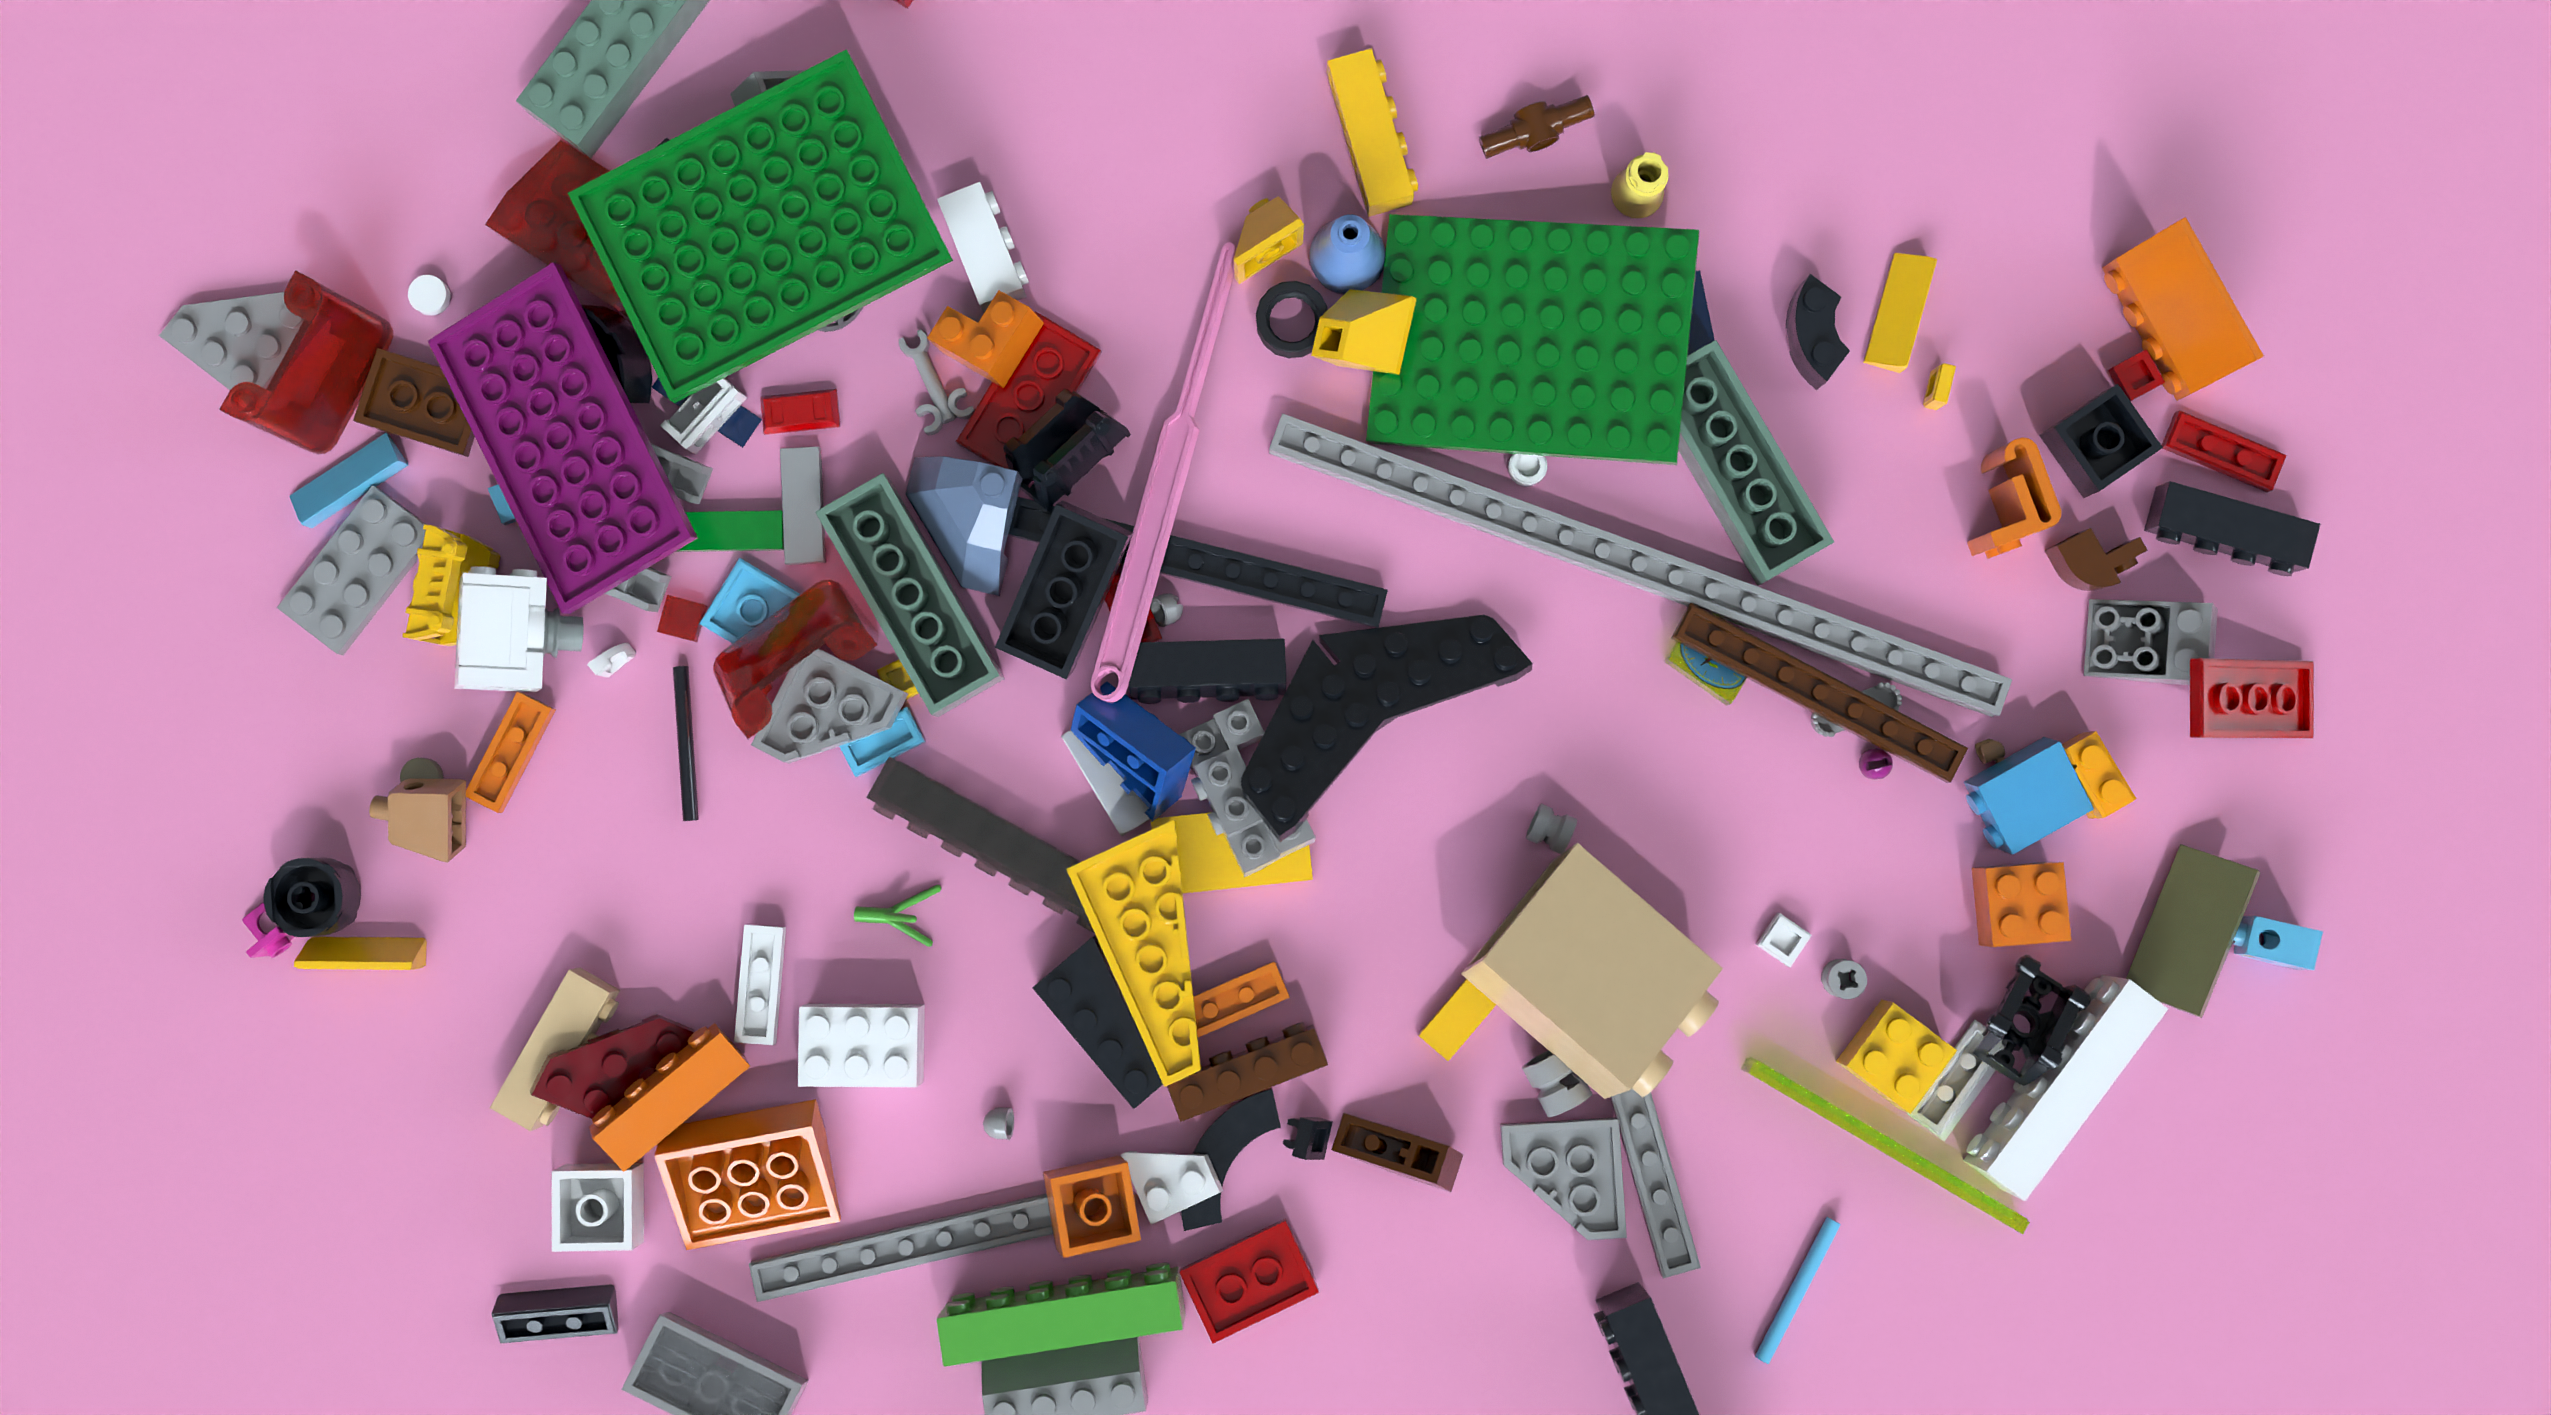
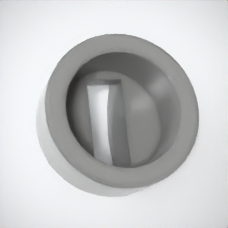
M1169 593L1152 599L1150 609L1159 626L1165 627L1180 619L1183 605H1177L1179 600L1177 596Z
M995 1108L986 1114L983 1126L985 1132L990 1137L1005 1140L1011 1139L1014 1130V1112L1012 1108Z

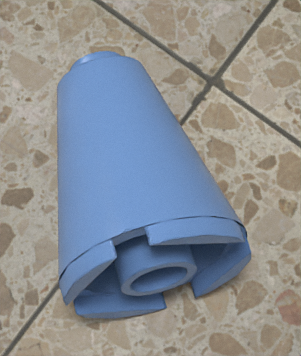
M1348 214L1327 223L1316 233L1310 246L1309 259L1312 271L1326 289L1338 294H1345L1349 289L1364 290L1379 279L1384 268L1386 252L1378 232L1361 217Z

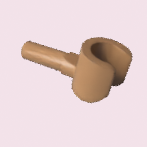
M1986 739L1975 744L1976 753L1983 764L1991 761L1998 763L2005 759V749L2002 743Z

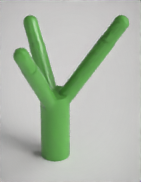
M935 885L890 908L857 906L854 911L855 922L889 924L930 947L933 945L931 939L903 923H915L917 917L898 912L940 892L942 887Z

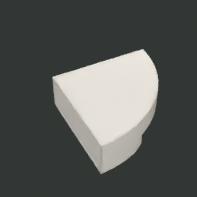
M622 643L603 652L587 665L595 675L609 678L634 658L636 652L629 643Z

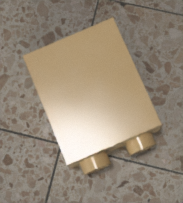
M1576 843L1553 859L1463 970L1461 975L1606 1099L1631 1089L1636 1091L1641 1097H1644L1663 1080L1671 1069L1673 1060L1661 1049L1677 1029L1689 1037L1697 1032L1711 1017L1719 1001L1707 989L1723 968L1579 843Z

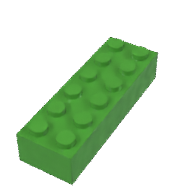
M1157 1263L1146 1266V1272L1131 1274L1130 1269H1118L1108 1272V1278L1092 1280L1091 1275H1079L1069 1278V1284L1053 1286V1281H1041L1030 1284V1290L1014 1292V1287H1002L991 1290V1296L975 1298V1293L955 1295L951 1297L952 1302H948L936 1318L943 1367L1183 1330L1186 1311L1179 1267L1170 1268L1169 1263Z

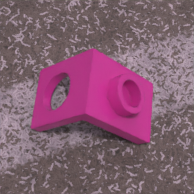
M264 902L242 919L243 923L258 940L257 943L246 951L250 958L264 956L274 958L286 951L292 945L291 940L295 938L283 932L284 930L280 927H275L269 933H265L260 928V917L266 912Z

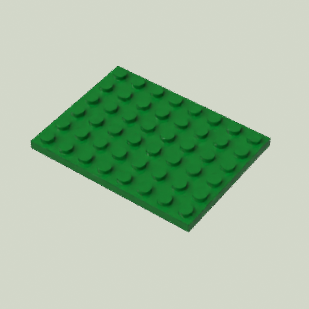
M847 49L568 192L669 400L673 403L710 386L953 261Z
M1390 214L1381 293L1413 296L1417 299L1400 374L1373 371L1366 435L1367 443L1677 465L1699 230Z

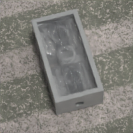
M666 1312L659 1315L621 1390L672 1415H791L808 1380L671 1312Z

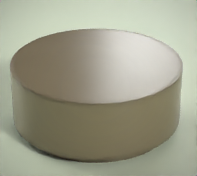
M414 758L403 766L400 773V782L410 778L443 779V771L440 765L432 759Z

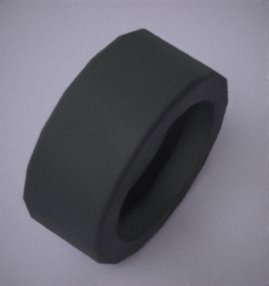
M1298 281L1281 282L1268 289L1259 301L1256 311L1257 333L1264 346L1275 355L1289 359L1304 357L1312 353L1319 318L1328 310V307L1322 295L1310 285ZM1286 298L1301 299L1310 305L1314 312L1315 324L1313 330L1301 341L1288 342L1281 340L1270 327L1269 318L1272 309L1278 302Z

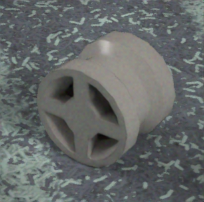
M1835 959L1824 967L1821 973V982L1829 994L1842 999H1853L1859 997L1864 992L1867 985V975L1860 964L1851 960Z

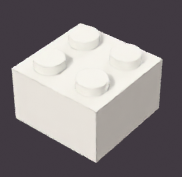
M616 1163L565 1164L552 1171V1252L633 1250L644 1242V1163H634L625 1172Z

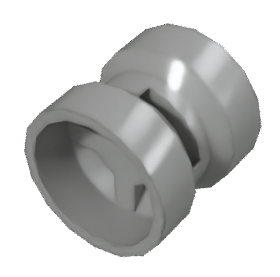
M1540 804L1531 821L1526 839L1536 844L1545 841L1552 851L1562 854L1571 840L1577 819L1567 814L1556 816L1551 807Z

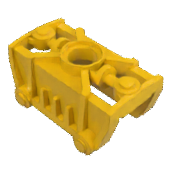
M424 524L423 529L426 531L422 549L418 548L416 553L418 554L419 567L413 581V598L405 613L409 614L406 633H403L402 637L438 645L454 646L457 642L459 580L462 574L469 573L471 567H491L497 569L500 555L493 551V548L471 536Z

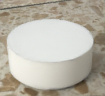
M422 275L410 284L408 299L412 307L419 312L434 316L446 310L451 300V293L448 286L439 278L432 275Z
M1513 454L1508 462L1509 476L1520 486L1529 487L1538 484L1547 472L1545 456Z

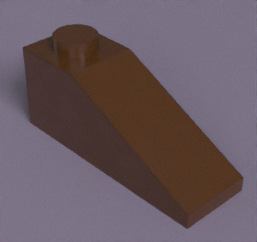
M1343 1113L1331 1149L1336 1153L1452 1192L1463 1158L1462 1153L1448 1145Z

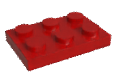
M1286 1218L1179 1269L1181 1278L1212 1344L1319 1293V1288Z

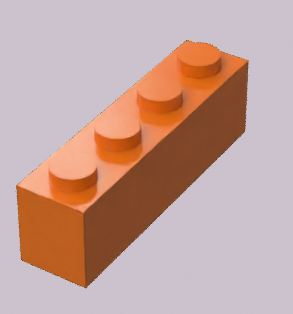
M716 1023L712 1024L709 1028L704 1026L694 1032L688 1039L686 1047L677 1054L673 1052L665 1056L657 1064V1071L645 1081L643 1079L635 1081L627 1088L624 1093L625 1097L613 1107L608 1105L602 1108L593 1117V1124L589 1126L593 1140L623 1172L750 1067L745 1056Z

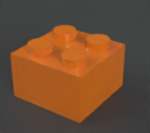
M2036 862L1971 868L1979 945L2002 947L2072 941L2064 862Z
M1121 1156L1043 1172L1055 1246L1063 1258L1141 1241L1128 1162Z

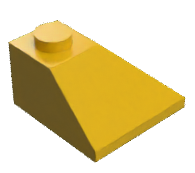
M1279 196L1271 201L1268 198H1264L1249 209L1250 214L1245 218L1233 259L1234 275L1238 284L1303 244L1304 224L1300 217Z

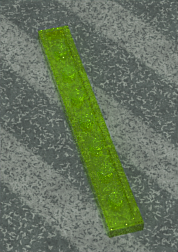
M1752 1057L1746 1058L1741 1067V1070L2006 1226L2024 1234L2030 1223L2027 1218Z

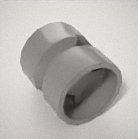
M1549 1050L1522 1066L1532 1088L1540 1089L1538 1099L1548 1117L1562 1114L1583 1103L1592 1095L1588 1084Z

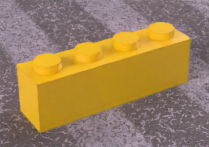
M1372 48L1328 60L1327 77L1368 217L1412 205L1414 192L1418 191L1417 178L1413 168H1406L1403 156L1408 154L1407 144L1403 132L1396 133L1392 120L1397 118V111L1392 95L1385 96L1382 83L1387 82L1382 60L1375 61Z

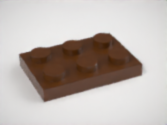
M377 348L353 421L468 457L475 436L441 367Z

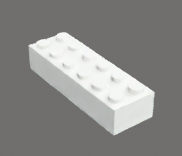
M2101 975L2100 978L2093 979L2086 986L2084 991L2091 995V1002L2087 1009L2077 1014L2059 1051L2063 1054L2060 1065L2053 1070L2049 1069L2025 1086L2015 1082L2013 1086L2015 1092L2006 1103L2002 1102L1994 1109L1990 1116L1992 1123L1983 1134H1977L1969 1143L1966 1150L1968 1155L1963 1161L2001 1190L2024 1201L2027 1200L2167 1012V1007L2130 979Z

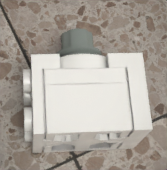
M471 567V571L463 573L459 580L454 689L537 692L542 689L543 656L545 654H551L554 658H557L558 650L581 652L584 628L583 617L560 616L559 608H555L554 611H548L545 608L547 578L537 577V571L514 569L510 576L496 575V568Z

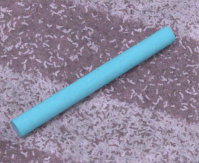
M1826 1217L1755 1354V1357L1764 1363H1770L1841 1226L1840 1223L1829 1217Z

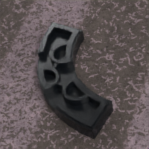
M1269 1088L1252 1094L1229 1107L1208 1127L1196 1145L1192 1154L1208 1155L1221 1186H1223L1225 1176L1232 1162L1245 1146L1262 1134L1281 1128L1273 1089ZM1221 1192L1181 1211L1184 1231L1222 1222Z

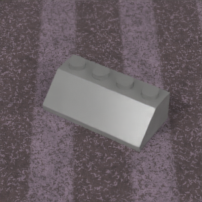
M1139 1337L982 1361L985 1415H1125L1144 1412L1147 1408L1148 1394Z

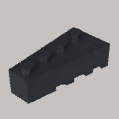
M1095 935L1033 987V990L1130 1106L1135 1109L1160 1088L1163 1083Z

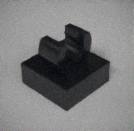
M1318 1117L1288 1119L1287 1124L1295 1126L1298 1130L1296 1139H1284L1283 1145L1293 1149L1292 1156L1304 1160H1324L1333 1121Z

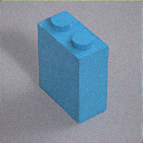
M2046 737L2037 740L2001 762L1964 781L1969 792L1966 795V800L1976 815H1980L1986 825V828L1983 829L1985 838L1994 849H1999L2012 855L2094 810L2061 742Z

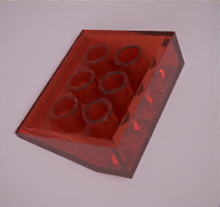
M560 140L506 192L485 225L545 266L553 262L560 264L570 282L625 317H628L568 195V192L610 170Z

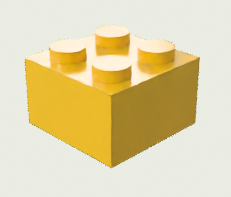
M1881 999L1836 1062L1895 1107L1911 1114L1957 1050L1894 1002Z

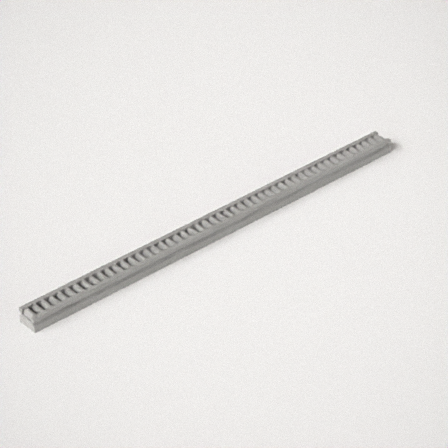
M1283 413L1269 448V454L1685 606L1692 603L1726 621L1990 717L2000 716L2012 679Z

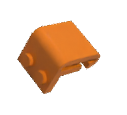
M2017 438L1990 452L1982 460V474L2003 465L2008 480L1988 490L2002 528L1968 541L1967 544L1972 556L1985 552L1987 559L2009 552L2022 546L2020 539L2051 528L2059 522L2061 518L2059 502L2039 449L2031 439Z

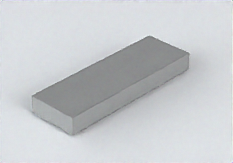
M821 448L780 449L785 564L826 563L825 530L815 511L824 507Z

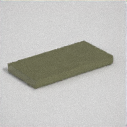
M2180 844L2126 979L2133 981L2160 1003L2202 1018L2260 876V871Z

